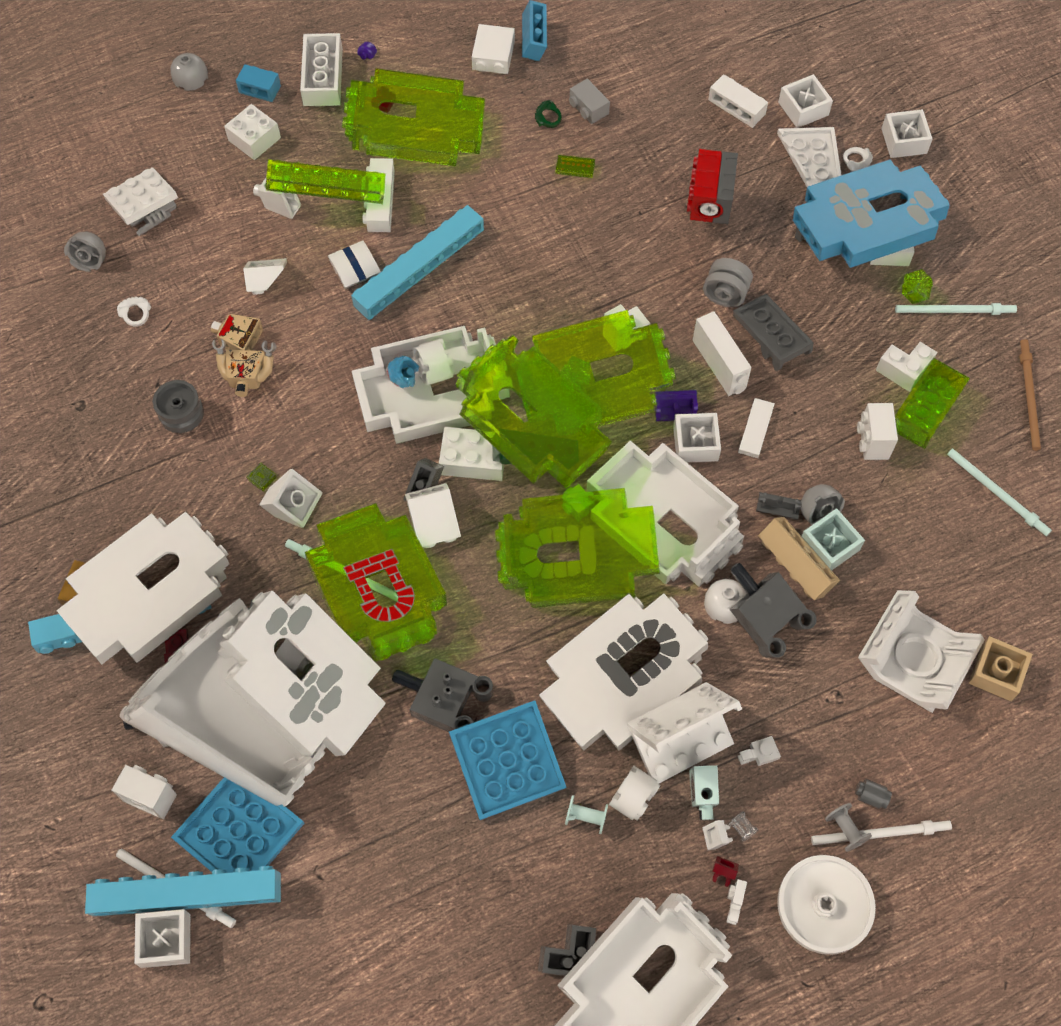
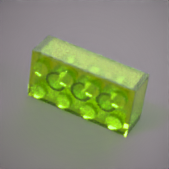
M933 358L895 414L897 434L926 449L964 391L970 378Z

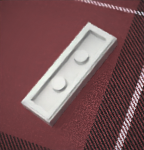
M757 398L754 399L738 453L755 458L759 457L775 403Z

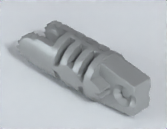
M174 201L167 203L130 224L131 227L144 220L146 225L139 228L136 232L138 236H141L171 216L170 212L176 209V203Z

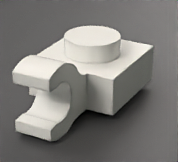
M772 736L752 742L750 744L751 749L744 750L738 755L741 765L756 760L758 766L779 760L781 757Z

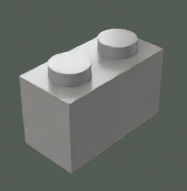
M588 78L570 88L569 102L571 106L576 108L581 113V116L591 124L609 114L610 101Z

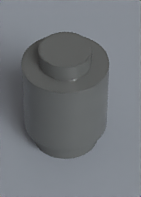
M865 779L863 782L859 781L855 790L859 801L878 809L880 807L886 809L892 796V792L887 790V787L869 779Z

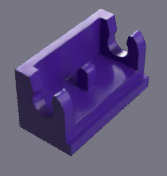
M697 390L655 392L654 407L656 421H674L675 414H697Z

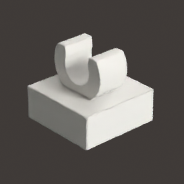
M717 820L702 827L708 850H716L733 841L732 838L727 836L726 830L730 829V826L725 825L724 820Z

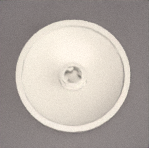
M829 855L808 857L798 862L788 871L779 888L777 903L781 922L788 934L798 944L810 951L820 954L846 952L857 946L867 936L873 925L875 899L871 886L865 876L855 866L841 858Z

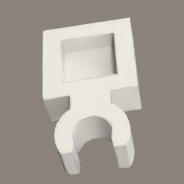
M738 879L735 886L730 885L727 899H730L731 903L727 923L733 925L738 923L747 885L746 881Z

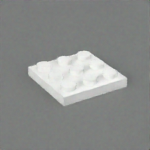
M153 167L144 170L134 178L127 179L117 187L110 188L103 194L106 201L127 225L178 198L173 188Z

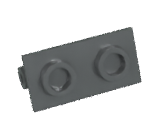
M759 492L756 512L798 520L802 504L801 500Z

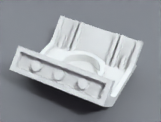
M897 590L858 658L876 681L933 713L935 708L948 709L985 639L981 634L959 633L949 629L916 608L915 604L919 598L916 591Z

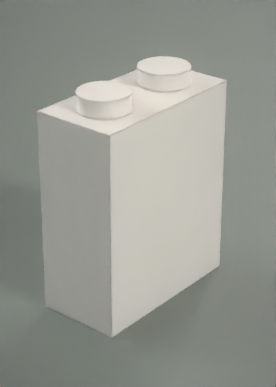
M479 24L472 53V70L508 74L515 42V28Z
M446 483L405 494L420 548H431L436 543L443 541L446 543L453 542L457 537H461L450 490Z

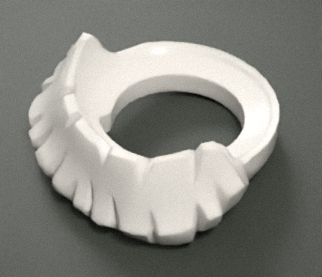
M852 147L847 149L843 155L844 162L852 172L868 167L873 159L868 148ZM857 153L863 157V161H849L847 157L850 154Z
M131 297L119 303L117 313L128 325L137 327L143 325L148 320L151 306L148 300L143 297ZM137 305L143 310L141 320L131 321L128 318L127 314L131 306Z

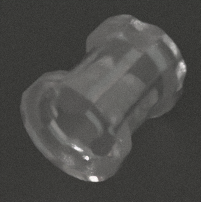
M745 811L738 814L728 823L741 836L742 843L749 840L759 831L746 818Z

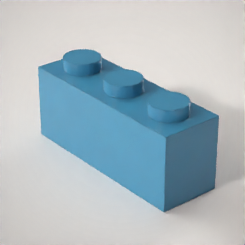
M529 0L522 13V57L540 61L547 48V4Z

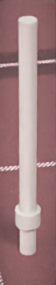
M928 820L921 821V824L860 830L862 836L871 833L872 837L870 839L919 833L931 835L937 831L952 830V824L950 820L940 822ZM843 832L811 836L812 845L849 841Z
M122 848L117 852L116 857L143 874L157 876L156 879L165 878V875ZM221 907L199 908L206 913L207 917L213 921L218 920L229 928H233L236 920L224 913Z

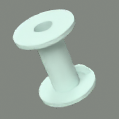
M572 795L565 825H568L569 820L577 819L600 825L599 834H602L609 804H606L603 812L573 804L575 795Z

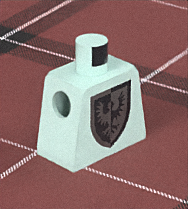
M717 765L694 766L689 770L692 807H699L700 820H714L713 806L719 804ZM702 791L707 792L708 799L702 797Z

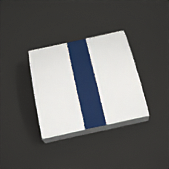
M364 241L328 255L344 289L359 284L380 273V269Z

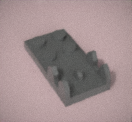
M767 294L733 310V316L761 345L764 359L772 357L775 371L782 369L784 363L803 353L805 355L812 353L814 342Z

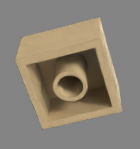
M989 636L981 647L968 684L1012 702L1020 693L1033 654Z

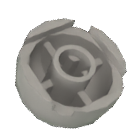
M193 53L180 54L171 64V78L178 88L180 86L187 91L196 90L204 85L206 78L208 79V70L204 61Z
M85 231L78 232L70 237L64 247L65 256L68 255L71 265L79 270L90 272L91 269H99L105 259L106 248L100 237Z
M819 484L805 492L801 500V511L805 519L813 525L836 508L841 513L845 500L840 492L832 486Z

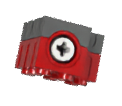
M699 149L698 157L694 156L693 168L695 169H692L687 212H690V220L711 223L713 221V223L719 224L729 223L738 153Z

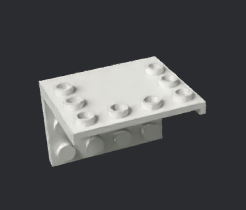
M706 682L628 722L627 725L649 776L657 780L659 784L733 745L734 742L723 714L732 709L742 710L740 702Z

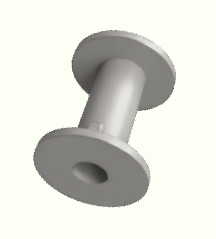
M851 803L840 806L825 818L827 822L835 819L849 840L850 844L845 848L846 852L861 846L872 837L871 833L862 836L848 815V810L852 807Z

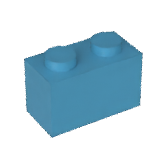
M244 64L236 79L239 93L273 102L281 87L278 73Z

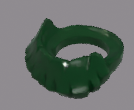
M545 100L537 107L535 120L539 127L543 125L547 128H555L560 124L562 115L552 100ZM544 110H552L558 115V120L549 122L545 119L542 112Z

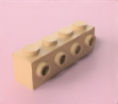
M785 517L774 518L758 535L762 540L763 546L772 551L776 556L777 562L786 567L790 572L791 578L799 582L804 588L805 594L813 600L823 598L840 581Z

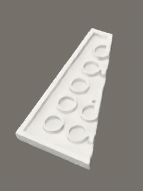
M834 127L778 129L777 134L806 187L841 176Z

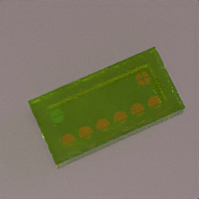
M558 155L556 174L593 178L595 159Z

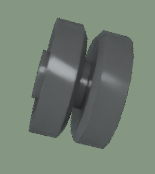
M173 380L161 385L154 393L153 407L165 429L173 433H185L196 428L202 421L204 415L203 405L197 390L192 384L183 380Z

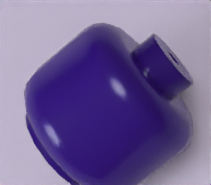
M371 42L362 43L357 50L358 56L363 60L366 58L373 59L377 53L375 45Z

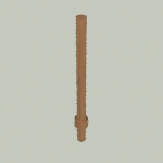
M1023 339L1020 341V364L1023 365L1032 450L1038 451L1041 449L1031 367L1033 357L1032 353H1030L1029 341Z

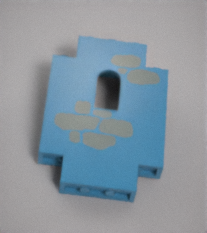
M890 159L808 186L805 196L806 203L795 207L793 222L819 261L841 254L851 268L934 240L939 227V221L946 219L950 205L949 201L944 198L938 186L932 182L929 174L924 171L921 165L900 172L899 168ZM892 193H901L900 198L907 200L904 204L880 212H876L869 202Z

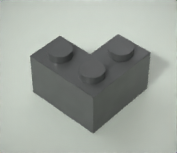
M567 924L565 949L541 946L538 971L566 976L595 944L596 928Z

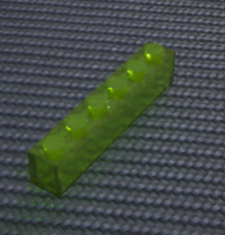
M268 159L266 191L383 204L386 173Z

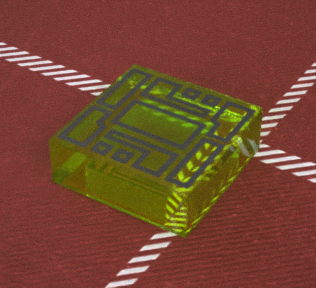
M260 462L246 478L263 492L277 476Z

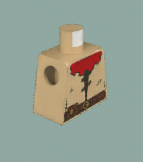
M234 314L228 315L224 323L214 321L211 326V332L217 334L220 346H222L221 339L226 342L224 349L253 350L263 331L260 319Z

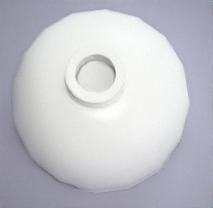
M718 580L709 587L705 594V610L715 621L717 619L724 624L737 622L738 620L730 609L747 592L735 580Z

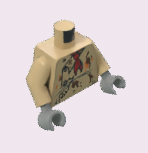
M221 339L222 346L218 348L216 340H213L212 346L217 350L218 370L223 379L229 382L230 387L236 388L235 394L237 396H247L248 389L259 388L261 382H264L272 373L274 357L272 352L277 348L274 342L271 343L270 350L267 349L268 342L264 341L262 343L263 351L226 349L225 353L223 349L226 347V342Z

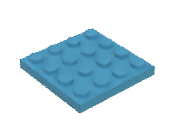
M535 700L449 731L479 820L567 788Z
M224 777L171 838L211 872L213 870H226V873H233L236 868H250V871H258L259 867L271 864L305 823L286 806L284 807L282 804L275 806Z

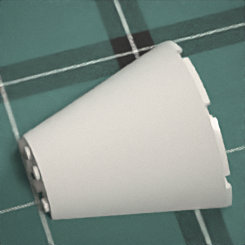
M239 598L224 609L213 622H208L168 659V662L163 667L157 669L130 698L128 701L130 704L122 709L120 718L131 726L275 806L282 804L285 807L293 800V793L305 783L304 777L315 769L314 763L324 756L326 746L321 743L312 755H302L224 681L229 675L227 673L229 668L238 661L233 657L223 658L217 652L222 647L219 643L224 639L223 633L230 626H235L239 621L237 619L238 616L247 609L244 602Z

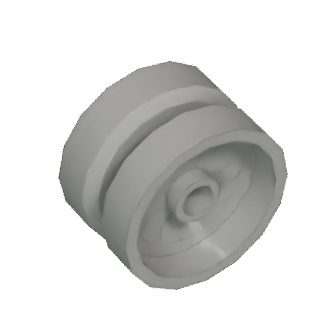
M731 258L717 259L712 263L709 276L705 280L703 286L704 294L709 300L718 305L732 308L738 307L744 303L747 291L752 283V271L738 260Z

